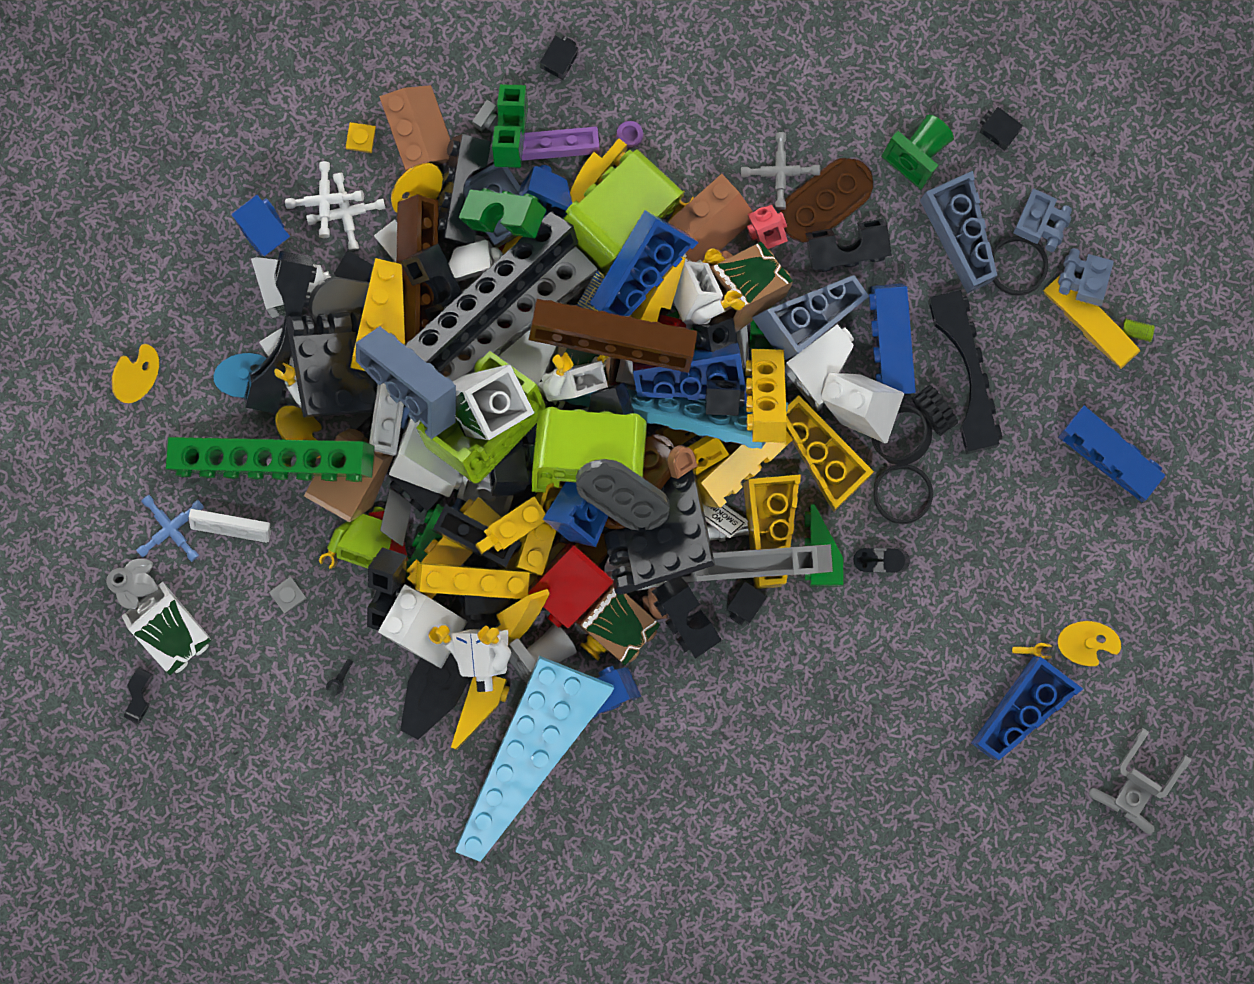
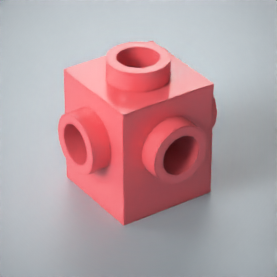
M773 205L761 207L748 214L750 225L747 226V230L752 241L757 239L758 243L762 242L767 249L788 241L784 230L787 227L782 212L777 214Z

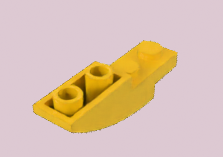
M618 138L602 158L595 152L591 154L571 188L570 196L572 203L576 200L580 203L585 198L584 193L592 184L599 185L603 181L602 176L610 167L614 165L618 167L621 164L620 159L627 151V144Z
M560 481L559 487H554V483L547 485L546 493L537 492L535 498L545 513L549 510L564 486L565 481ZM547 522L520 539L522 545L515 568L539 576L543 575L556 530Z

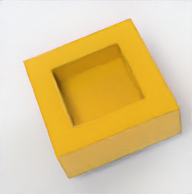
M350 122L346 150L372 153L376 126Z

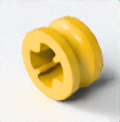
M588 635L586 637L587 642L581 643L580 646L598 661L600 659L599 654L605 653L607 650Z

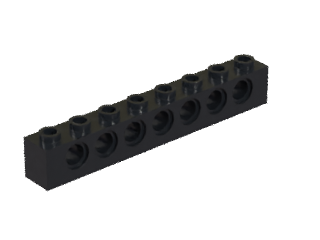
M548 213L543 218L535 238L521 237L511 249L503 254L488 270L484 271L472 285L466 288L450 305L446 306L433 321L428 323L405 346L413 349L421 359L432 364L440 372L578 244L574 226L554 213Z

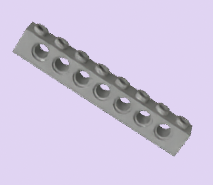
M577 247L573 248L458 355H468L470 357L469 360L462 361L456 356L441 371L449 372L450 375L446 378H450L452 381L463 375L474 373V366L478 359L484 357L489 351L497 356L501 355L531 329L537 299L567 304L588 287L597 268ZM565 274L568 275L570 279L562 280L558 276ZM546 290L551 294L548 296H542L538 292ZM526 306L531 310L528 312H522L518 308ZM506 322L511 326L508 328H501L500 326H498V324ZM486 338L491 342L489 344H481L478 340Z

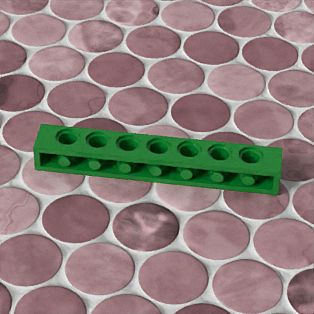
M168 437L166 469L174 471L177 477L190 478L192 473H199V477L215 478L216 474H223L224 478L239 479L240 474H247V478L264 479V475H272V479L288 480V476H296L297 480L312 481L313 476H321L323 481H337V477H346V481L362 482V478H372L375 445L363 441ZM199 453V459L195 463V456ZM223 453V460L219 464V457ZM247 454V461L243 465V457ZM271 455V463L267 466V458ZM296 455V462L291 466V460ZM321 456V462L316 467V459ZM345 456L346 462L343 467H340V461Z

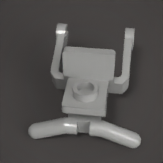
M1142 728L1134 744L1119 765L1120 773L1127 777V781L1119 790L1117 798L1096 788L1089 790V796L1116 812L1121 809L1125 812L1124 817L1132 821L1146 834H1152L1154 826L1140 815L1141 811L1152 794L1158 798L1168 795L1192 759L1186 755L1182 758L1163 789L1137 770L1133 769L1129 772L1126 770V767L1149 733L1146 729Z

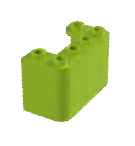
M638 149L634 152L628 150L621 157V164L616 169L613 166L610 167L602 176L603 181L598 186L595 183L592 184L584 193L585 198L580 203L577 200L574 201L566 210L567 215L564 217L565 221L574 226L578 239V244L575 247L605 276L644 210L663 220L665 216L669 217L675 211L684 195V192Z
M489 351L475 363L474 373L509 364ZM513 367L512 369L534 414L490 440L464 436L456 418L453 425L433 439L426 435L425 430L427 428L421 421L416 427L428 450L473 483L481 482L537 423L538 413L546 408L537 384Z
M547 407L540 411L537 418L532 468V492L546 493V487L551 483H554V487H559L560 481L576 482V475L582 466L600 459L620 462L643 478L647 430L646 420L634 413L620 415L608 411L595 413L586 412L582 409L572 411L559 410L555 407Z

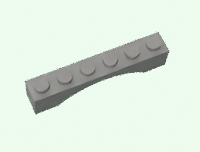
M831 544L713 553L715 566L681 577L685 582L833 572Z

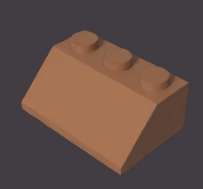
M431 85L402 88L379 96L405 171L422 163H431L438 166L448 162L447 147L451 140Z
M721 174L667 223L682 230L699 242L693 249L690 248L686 252L693 262H697L698 260L703 261L705 259V254L709 249L721 251L750 224L748 214L753 211L739 191Z

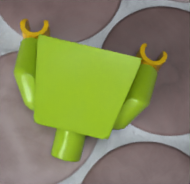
M374 507L373 512L385 511V509ZM362 514L351 522L346 521L337 527L327 546L328 553L322 554L319 558L320 564H323L324 559L329 556L332 559L329 569L337 565V558L368 569V566L382 547L390 549L391 538L380 531L382 520Z

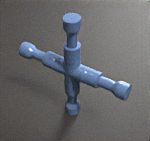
M150 495L143 498L141 502L150 508L155 514L154 518L163 528L154 534L152 540L147 544L141 545L136 549L140 556L143 558L156 544L159 545L170 536L178 547L181 546L191 562L198 558L200 555L190 548L186 543V538L178 529L189 520L190 510H202L204 508L203 504L197 499L191 508L185 513L181 512L171 521L163 510L158 509Z

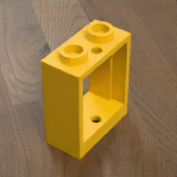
M664 426L655 432L668 438L675 447L696 436L694 432L685 435L689 431L674 430L668 426ZM705 436L688 447L693 451L697 467L693 468L696 475L729 456L723 442L718 438Z

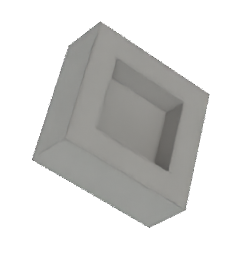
M487 100L473 119V127L483 132L485 127L490 129L498 117L495 114L497 111L496 105Z
M291 576L269 592L284 614L307 599Z

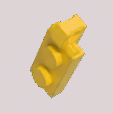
M535 496L491 524L484 531L487 537L476 545L481 554L492 547L497 552L501 549L504 550L545 523L543 518L546 513Z

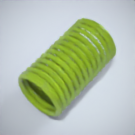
M1127 318L1124 319L1123 332L1127 336L1151 342L1155 330L1154 325L1142 324L1140 321H1131V319Z

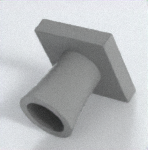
M554 624L527 649L518 638L508 645L511 650L509 661L526 684L539 656L559 663L577 653L568 635L561 627L558 628Z

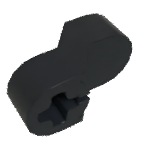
M861 548L856 551L853 562L855 567L862 572L900 573L909 567L910 557L902 549Z
M141 667L135 671L127 684L132 700L124 713L126 719L137 725L141 722L150 706L145 701L143 694L153 679V674Z

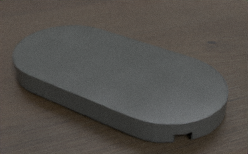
M330 277L323 280L325 282L317 285L311 292L308 310L310 316H312L317 324L316 318L318 314L328 316L329 313L348 312L351 315L352 312H360L362 317L370 283Z
M609 459L591 461L579 469L576 475L578 494L624 527L632 530H638V527H645V530L659 527L668 519L670 505L666 494L622 463Z

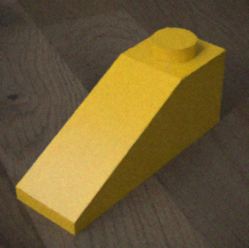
M492 676L493 691L477 692L476 677L472 678L451 745L452 749L458 750L499 707L500 702H506L510 687L506 686V679Z

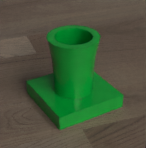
M926 115L910 139H907L902 133L897 131L890 139L881 157L922 190L938 167V164L932 158L954 140V135L941 119L934 115Z

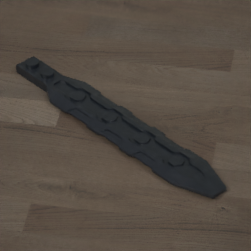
M532 481L524 495L514 500L509 512L537 495V492H532ZM478 556L477 560L471 564V567L492 568L481 556ZM457 595L452 606L447 608L468 621L463 631L482 629L484 626H488L489 629L496 628L499 622L497 613L486 614V619L471 620L470 615L463 614L462 595ZM451 652L442 668L420 658L408 680L400 731L417 740L456 706L469 682V677L460 674L458 663Z

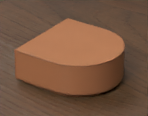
M676 446L670 451L668 456L671 477L678 479L697 467L694 453L688 447Z

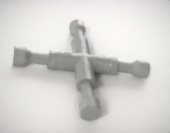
M784 132L776 133L778 151H776L775 166H761L758 169L741 167L742 178L751 175L775 177V190L777 191L776 210L786 209V202L784 200L786 176H801V174L820 175V165H813L811 167H801L800 165L786 166V152L784 151L786 133Z

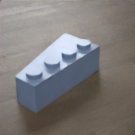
M973 171L927 191L920 199L967 294L990 284L997 276L990 242L987 240L985 221L982 218L979 206V195L975 189Z
M852 275L770 308L752 318L772 347L776 350H784L785 361L799 354L866 300L869 295L855 275Z
M381 326L356 342V362L379 386L383 383L386 385L390 397L396 403L401 401L409 409L408 416L415 423L420 420L426 426L425 433L430 439H433L455 423L456 385L450 378L444 377L432 364L425 362L413 349L407 348L398 341L395 335L388 333Z

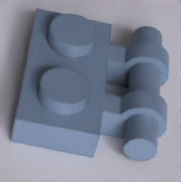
M1033 188L1013 233L1036 244L1043 237L1047 240L1046 250L1054 252L1064 238V229L1070 224L1072 208L1064 205L1061 210L1055 208L1056 198ZM1049 219L1055 223L1053 228L1046 225Z
M1075 248L1070 249L1069 255L1064 259V272L1059 277V292L1067 295L1070 290L1077 291L1076 300L1101 307L1114 261L1088 254L1086 261H1082L1079 258L1080 251ZM1077 272L1082 274V278H1076L1074 276V273Z

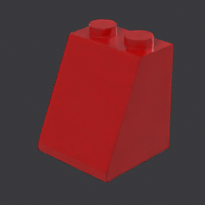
M569 543L544 569L543 575L538 576L528 587V595L548 589L550 594L543 606L550 613L547 618L558 628L562 625L569 628L612 585L614 580L576 546Z

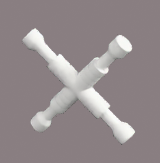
M323 161L319 163V170L321 171L319 195L306 196L304 199L297 200L288 198L285 199L286 209H294L296 206L303 205L305 207L319 206V219H321L319 237L329 238L328 219H330V204L345 203L348 200L363 201L364 194L362 190L351 194H344L343 192L330 194V181L328 180L330 163Z
M343 173L333 174L338 193L343 192L347 194L343 185ZM378 199L374 203H360L351 206L349 200L345 201V203H339L340 208L330 210V219L328 221L342 218L344 230L347 232L349 239L348 249L349 251L358 250L359 245L354 236L355 227L352 216L364 214L368 210L386 209L384 199ZM306 215L308 225H314L321 221L319 215Z

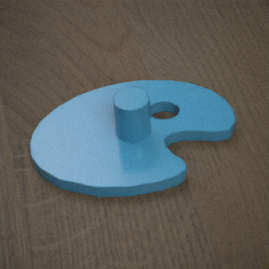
M242 353L225 359L215 369V385L221 392L233 397L243 398L249 374L252 372L251 366H260L267 358L258 354Z

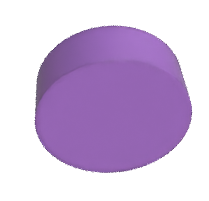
M626 121L617 129V140L618 138L627 144V148H634L641 143L643 130L638 123Z

